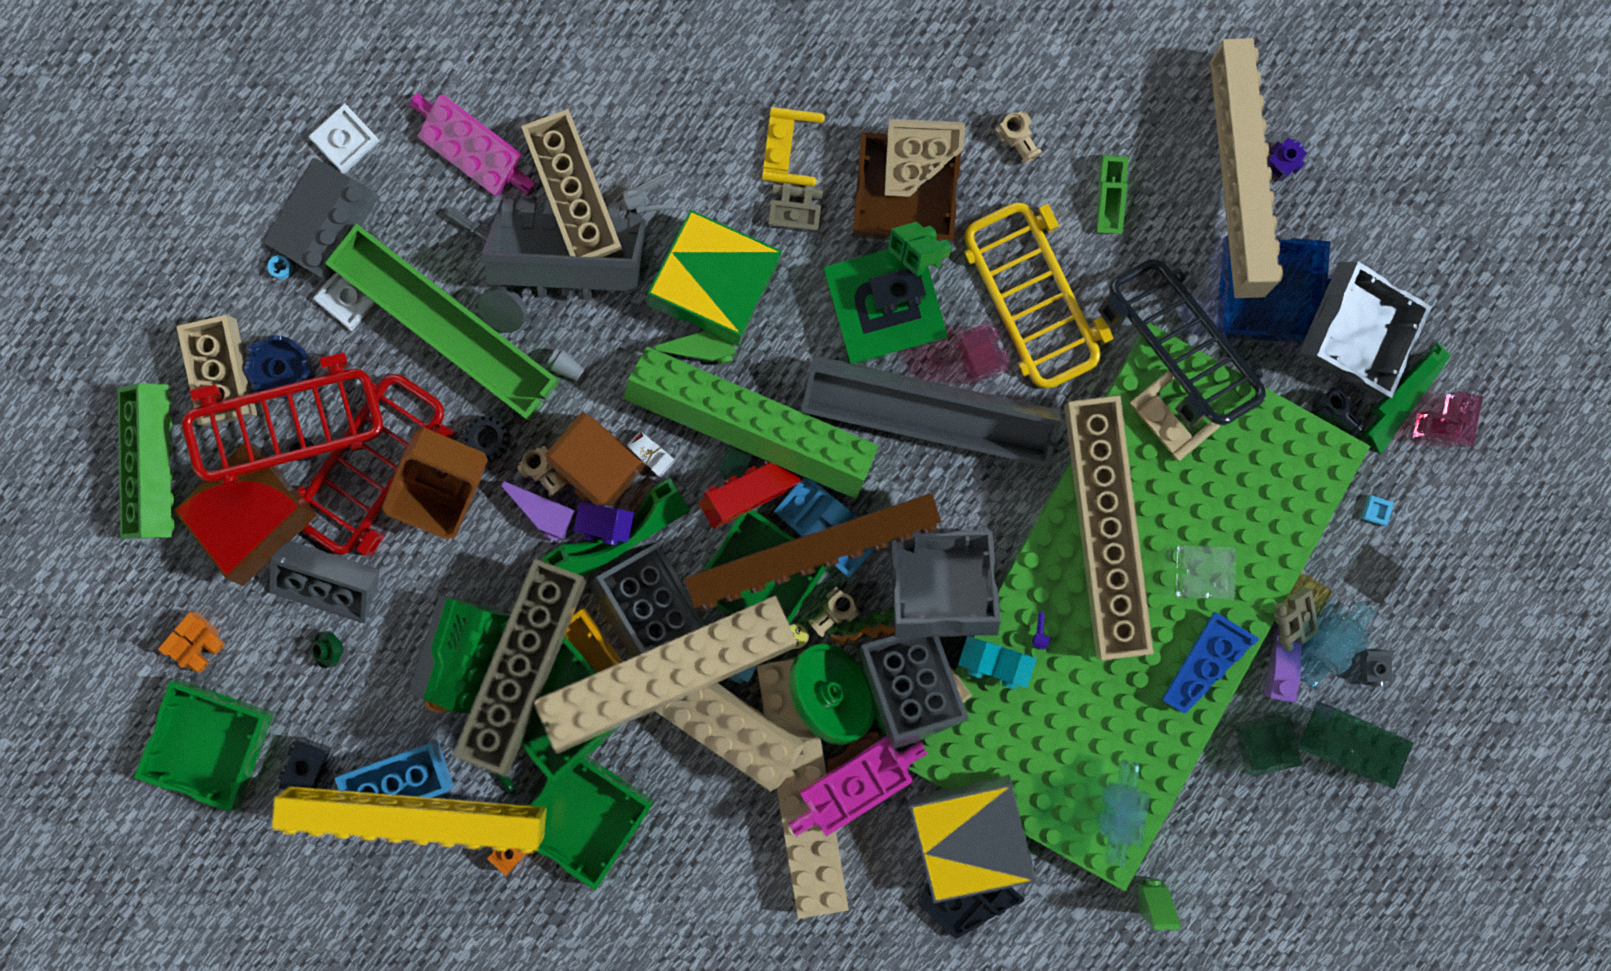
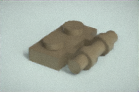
M784 183L783 185L773 184L772 194L782 195L781 201L771 200L768 225L771 227L818 232L821 206L812 205L811 203L812 199L822 200L823 190L813 189V186L807 185L806 188L791 186V183ZM790 196L803 197L804 203L789 202Z
M1303 587L1287 598L1288 608H1286L1285 603H1277L1275 605V622L1279 624L1280 629L1278 638L1279 642L1283 645L1284 651L1293 650V641L1304 644L1319 633L1312 589Z

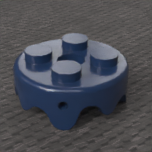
M271 335L260 342L251 344L247 349L248 355L244 366V373L255 392L310 378V357L302 345L293 339ZM278 361H283L286 367L285 371L277 375L274 372V365ZM282 396L274 399H286L287 396Z

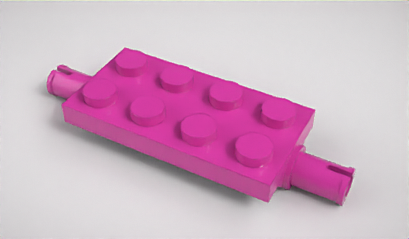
M419 93L412 97L409 106L425 117V122L417 135L419 139L494 196H498L503 188L510 183L523 191L527 196L534 191L533 187H536L537 183L522 173L518 166V162L522 157L519 151L444 94L438 96L434 105Z
M885 737L800 790L799 793L808 808H806L807 812L788 822L794 835L798 837V835L816 825L820 826L827 837L912 783L913 780L907 769H909L910 764L928 755L927 751L923 749V744L917 741L902 752H896L895 749L891 748L889 739Z

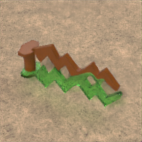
M890 606L884 615L872 611L864 622L853 619L847 624L842 622L840 624L835 623L828 630L827 635L832 641L845 645L848 640L855 644L862 635H868L876 639L882 633L887 637L894 636V625L891 628L886 626L892 618L894 619L893 606ZM875 622L879 623L875 630L871 628ZM839 629L844 631L842 636L833 635Z

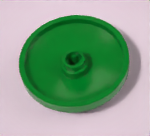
M828 644L811 646L795 658L789 673V690L793 705L803 723L815 735L833 744H847L867 733L874 719L875 701L867 676L860 665L842 649Z

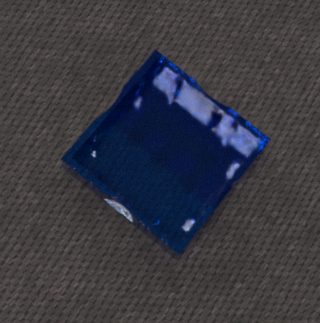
M1228 235L1223 238L1216 324L1222 334L1227 338L1303 344L1324 297L1329 271L1331 241L1298 238L1287 240L1275 239L1279 241L1280 246L1277 256L1278 265L1282 267L1280 282L1265 297L1234 298Z

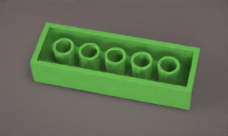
M137 383L117 388L120 539L172 537L174 520L171 517V507L174 497L170 484L173 479L170 456L172 455L173 447L169 436V431L172 428V419L169 416V405L172 399L167 384Z

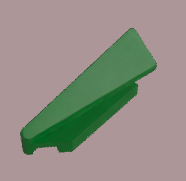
M1439 343L1399 381L1392 398H1383L1371 410L1378 418L1361 436L1380 454L1388 446L1451 357L1450 353Z

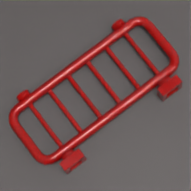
M345 352L319 358L323 372H329L328 375L216 402V400L222 399L220 389L216 384L190 390L192 401L196 405L200 404L201 406L189 410L184 415L182 432L196 476L207 482L221 480L222 485H229L238 482V475L349 446L351 451L365 449V442L377 438L383 429L382 415L369 375L359 369L344 370L349 365ZM349 379L361 381L373 421L371 430L357 434L342 381ZM333 383L338 384L352 436L336 440L331 439L317 387ZM312 389L327 442L306 447L292 394ZM287 396L301 449L281 454L266 400ZM261 402L275 456L255 460L240 407ZM235 408L250 462L229 467L214 413ZM206 415L210 417L224 468L209 472L203 467L192 423L196 418Z
M390 374L385 376L378 385L373 383L378 402L381 399L422 428L450 439L456 434L453 429L442 424L439 427L444 418L442 403L405 376ZM391 384H399L434 409V416L428 425L384 396V393ZM367 401L353 420L357 433L366 420L373 424L372 418L369 416L370 411ZM350 426L342 438L352 436ZM383 426L382 431L406 448L408 447L409 443ZM366 445V451L396 471L386 487H383L341 458L347 447L334 450L307 489L301 486L297 491L308 504H312L351 531L353 535L346 544L339 545L309 524L301 531L337 555L351 553L358 546L356 549L364 556H372L386 535L375 529H370L368 532V529L382 510L398 466ZM337 462L381 491V494L371 508L327 479V476ZM323 482L367 512L357 529L312 499Z

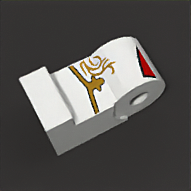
M641 430L627 444L659 477L675 462L667 452L648 438Z

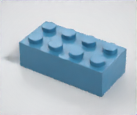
M438 740L335 777L338 790L432 798L454 788Z

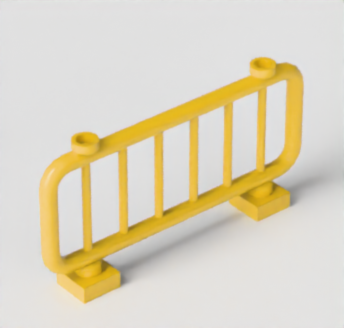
M1016 202L971 223L964 235L965 244L968 249L963 252L969 265L975 263L1022 360V362L1018 363L1024 377L1029 375L1036 386L1050 389L1093 369L1100 360V349L1097 342L1100 341L1104 345L1114 338L1103 317L1094 320L1091 323L1093 327H1089L1042 231L1046 229L1049 234L1059 227L1049 204L1039 207L1037 211L1038 216H1035L1029 206ZM1016 212L1024 215L1028 226L981 249L978 248L974 239V235L978 230ZM1027 231H1032L1040 248L995 270L989 271L982 253ZM1042 252L1050 271L1000 294L992 276ZM1051 275L1054 276L1061 293L1011 316L1003 298ZM1064 297L1072 315L1022 339L1014 321ZM1075 320L1083 338L1035 361L1032 360L1025 343ZM1086 342L1090 350V358L1087 361L1049 379H1044L1040 376L1036 365Z

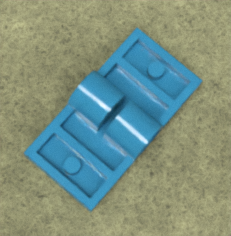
M806 477L797 484L774 511L802 537L857 518L816 481ZM872 547L864 549V555L850 560L847 555L838 558L839 564L835 566L850 578L873 552Z

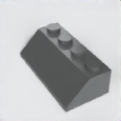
M292 541L283 545L271 557L270 593L364 624L366 623L378 587V569Z

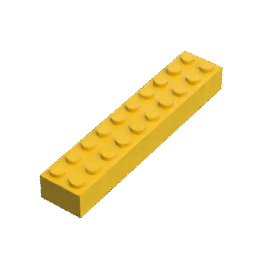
M289 786L274 798L272 829L281 830L283 834H295L297 831L307 832L309 836H322L323 833L334 834L333 837L349 838L352 835L360 836L361 840L366 841L375 840L377 837L386 838L387 842L392 843L402 842V840H413L412 843L417 845L439 842V845L443 847L465 844V847L469 849L491 846V849L495 851L516 848L521 853H532L533 850H538L544 838L546 807Z

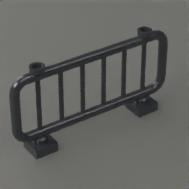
M1150 259L1115 277L1109 286L1110 296L1106 297L1097 311L1112 330L1119 327L1127 317L1188 395L1183 398L1175 410L1190 429L1198 425L1204 417L1217 425L1230 424L1264 402L1266 390L1259 380L1263 377L1261 368L1257 365L1251 367L1247 365L1184 287L1182 282L1185 280V276L1180 269L1176 268L1172 271L1164 262ZM1151 269L1159 271L1166 279L1128 301L1119 291L1121 285ZM1170 284L1181 299L1142 320L1131 305ZM1185 303L1196 319L1158 340L1146 324ZM1200 322L1212 338L1173 359L1162 346V343ZM1216 341L1228 357L1189 380L1177 363ZM1232 361L1244 377L1211 397L1204 399L1193 383ZM1246 381L1249 382L1256 393L1253 398L1225 415L1217 414L1209 405L1210 402Z

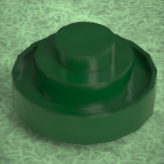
M331 631L318 632L313 640L312 656L319 667L323 669L335 667L343 653V644Z

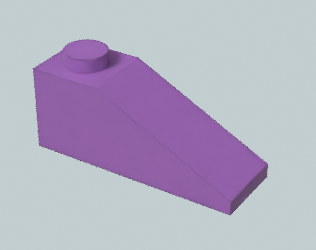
M503 481L502 487L538 529L545 531L543 536L555 541L559 537L566 538L576 510Z
M1276 623L1263 696L1296 703L1301 675L1302 644L1293 641V650L1284 651L1283 645L1279 642L1278 633L1280 632L1279 624Z

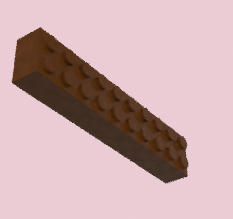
M929 493L684 579L694 608L700 606L703 611L717 606V600L725 598L726 602L740 598L742 591L750 589L752 594L766 589L765 584L774 581L775 585L790 580L789 575L799 572L800 577L815 572L814 567L823 564L824 568L839 564L838 558L847 555L849 560L864 555L863 550L872 547L873 551L888 547L887 541L896 539L899 543L913 538L912 533L920 530L921 534L937 530L936 524L942 521L933 495Z

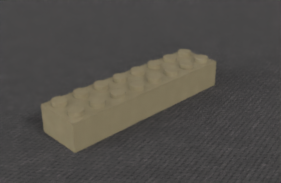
M534 559L453 754L454 757L508 777L536 708L534 701L540 698L585 587L586 581L582 576Z

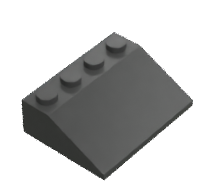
M315 158L263 243L328 281L334 270L326 265L325 262L356 223L359 226L363 225L380 196L351 177Z
M658 542L588 583L631 659L707 626L697 608H694L692 599Z
M894 635L861 645L859 656L892 749L920 741L969 719L939 636L895 637Z

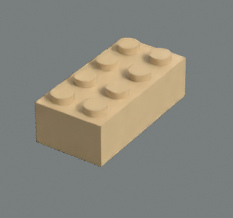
M223 315L176 326L190 390L216 384L222 396V399L216 400V402L252 394L250 381L244 373L246 361L235 318ZM193 402L194 408L201 406L200 404H199V405H196V404ZM255 403L240 407L243 419L257 416ZM235 408L214 413L217 425L238 420ZM209 415L196 418L198 425L212 426Z

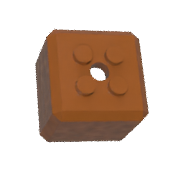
M584 411L580 413L546 452L547 463L557 471L555 475L566 485H574L577 488L574 492L584 501H592L595 505L612 506L647 466L644 461Z
M426 428L416 430L393 479L382 507L383 511L389 517L446 540L455 538L488 459L485 453ZM436 468L439 469V470H442V471H444V472H447V473H446V474L439 473V472L436 470Z

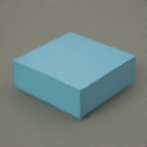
M1368 495L1361 519L1381 526H1387L1394 502Z

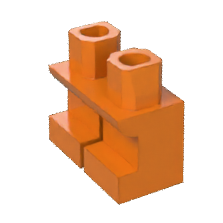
M196 611L189 612L175 628V632L169 635L158 650L165 656L169 655L181 668L189 667L191 670L200 673L210 663L201 655L205 648L213 655H216L225 646V643L217 635L219 631Z

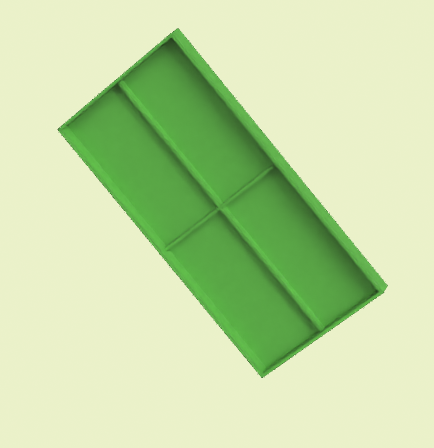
M1151 323L1146 324L1158 340L1169 334ZM1140 333L1104 398L1120 396L1153 654L1108 660L1096 658L1070 457L998 586L1001 620L998 635L971 636L1037 658L1028 688L1017 685L1015 690L1001 685L1002 680L996 677L982 674V677L979 678L967 674L968 668L958 665L961 657L960 654L953 669L973 695L963 703L969 719L920 740L924 746L923 749L927 751L928 755L909 765V770L943 789L961 788L977 781L1011 775L1024 835L1123 891H1126L1274 623L1275 605L1277 603H1285L1371 447L1265 388L1266 397L1260 406L1230 424L1220 425L1214 433L1183 459L1177 461L1129 404L1168 371V368ZM1176 337L1162 343V346L1173 359L1194 348ZM1198 351L1177 364L1190 380L1219 363V361ZM1223 365L1196 381L1193 385L1204 399H1207L1244 376ZM1173 379L1156 394L1187 429L1191 437L1211 422L1204 417L1195 427L1191 429L1175 410L1183 398L1188 395L1176 379ZM1246 381L1210 402L1209 405L1217 414L1225 415L1253 398L1256 393L1249 382ZM1038 612L1045 613L1043 635L1050 637L1049 644L1044 650L1034 647L1032 644L1038 624ZM1213 612H1216L1258 637L1259 640L1184 714L1162 701L1161 698Z

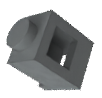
M1360 650L1361 680L1369 682V686L1384 687L1385 681H1392L1393 651ZM1381 664V673L1376 671V667Z

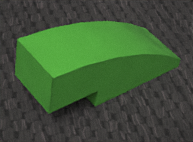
M1100 155L1097 233L1122 234L1128 185L1126 178L1129 157L1126 155Z

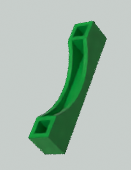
M669 477L648 491L644 501L634 513L628 542L618 541L617 545L603 543V537H600L598 541L591 540L577 544H562L541 558L547 564L584 578L691 510Z

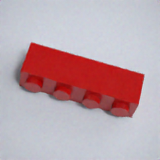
M765 461L762 464L763 467L759 469L756 466L751 467L739 479L737 476L729 478L723 483L724 486L718 488L717 485L709 488L703 493L705 497L698 505L714 530L792 490L801 482L798 474Z

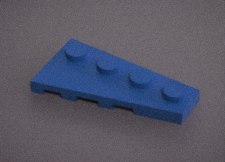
M1213 612L1161 700L1185 714L1259 638L1220 614Z

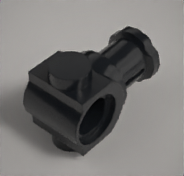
M1330 388L1327 393L1313 401L1312 414L1332 425L1337 424L1344 432L1354 437L1364 427V422L1350 413L1349 398L1339 388Z

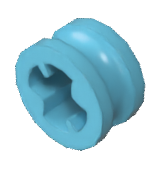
M273 256L268 262L267 268L269 273L278 279L288 278L293 272L292 262L284 256ZM284 261L283 265L286 266L285 271L281 270L279 274H277L276 272L278 270L275 269V265L281 264V262Z

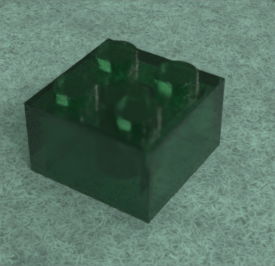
M1279 713L1234 724L1246 774L1254 777L1302 766L1291 715Z

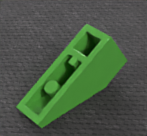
M705 331L655 346L656 351L666 355L711 363L718 362L719 365L730 363L733 361L732 357L737 356L734 344Z
M1147 878L1145 883H1138L1139 914L1154 930H1181L1169 887L1157 878Z

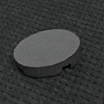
M492 286L486 289L478 300V311L485 323L494 330L503 333H513L519 330L527 316V308L520 296L514 291L509 292L505 290L506 288L502 286Z

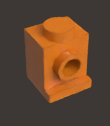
M507 848L513 851V857L509 858L505 851H494L487 859L506 876L527 853L518 852L516 848Z

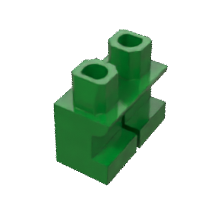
M918 222L892 228L888 250L903 262L912 273L919 276L924 274L925 268L930 265L940 268L942 259L950 255L951 244L947 240L940 242L936 240V230L931 226L923 228Z

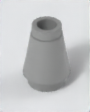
M557 348L546 363L551 368L550 371L578 381L585 370L564 350L560 351Z

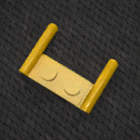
M771 107L762 181L814 187L817 183L815 177L788 174L794 121L823 123L825 120L824 114Z

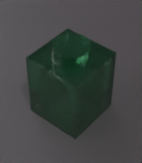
M729 445L717 469L718 472L722 473L720 478L728 480L733 476H737L738 479L743 477V473L747 470L754 455Z

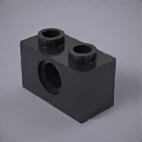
M908 268L872 277L868 280L875 311L882 310L883 314L896 311L899 305L906 304L907 307H913L922 304L921 300L926 297L922 276H916ZM899 285L903 287L905 294L901 297H895L891 293V288Z
M304 737L293 742L288 751V756H290L288 764L282 768L279 774V780H281L279 788L283 790L289 786L317 788L332 748ZM300 761L306 762L308 766L306 773L299 769Z

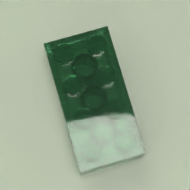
M1317 701L1298 749L1395 790L1414 742L1340 709Z

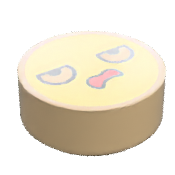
M797 623L789 625L797 641L794 649L804 647L809 639L806 627Z

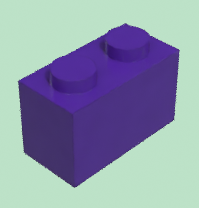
M580 502L574 531L584 533V539L598 541V537H603L602 542L617 545L618 541L628 542L634 512Z

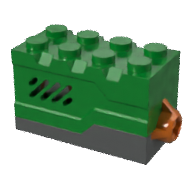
M439 595L409 694L425 700L426 708L431 711L445 713L449 710L451 712L470 714L511 615L474 601Z

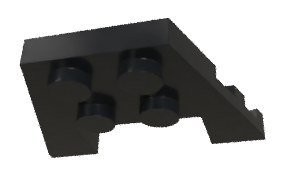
M927 881L918 905L950 935L958 939L983 925L989 919L1005 913L1007 909L1016 904L1023 903L1025 899L1013 887L1000 889L990 901L982 894H976L934 903L929 881Z

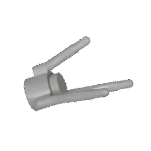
M672 171L661 174L638 187L623 191L628 209H636L638 214L645 211L675 209L673 204L644 205V203L648 202L646 190L674 176Z

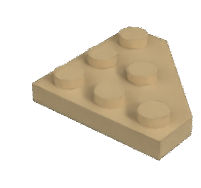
M889 119L885 195L910 197L917 191L919 186L939 172L949 160L964 150L965 122Z

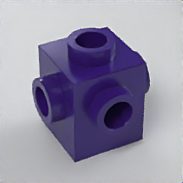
M1288 137L1282 143L1277 141L1269 150L1271 156L1267 160V167H1270L1271 173L1282 182L1291 173L1296 174L1304 166L1303 158L1307 155V152L1303 150V145L1295 139L1291 140Z

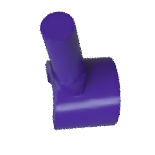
M1038 612V624L1032 644L1034 647L1044 650L1049 644L1050 637L1043 635L1045 613Z

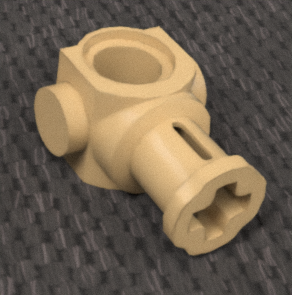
M1025 111L1008 114L999 127L994 129V132L1000 142L1005 141L1011 147H1016L1023 158L1021 162L1024 165L1038 157L1042 151L1036 148L1030 138L1032 132L1029 129V125L1032 124L1029 115ZM1007 123H1016L1019 130L1016 132L1010 131Z
M543 445L541 448L538 447L536 450L526 452L517 469L526 479L531 476L535 482L540 481L549 492L548 496L552 498L567 485L555 475L554 468L547 463L546 452L549 449ZM534 455H538L541 458V464L536 469H533L529 462Z
M837 586L826 595L829 600L822 605L824 610L815 618L807 620L821 637L825 636L824 632L835 622L840 624L845 619L850 622L860 613L854 606L853 598L849 594L843 593ZM840 597H846L850 601V607L846 611H839L836 608V601ZM826 617H829L824 623L819 625Z

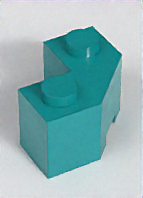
M967 636L958 665L968 668L967 674L979 678L982 677V674L990 675L1001 679V685L1016 690L1017 685L1028 688L1037 658Z

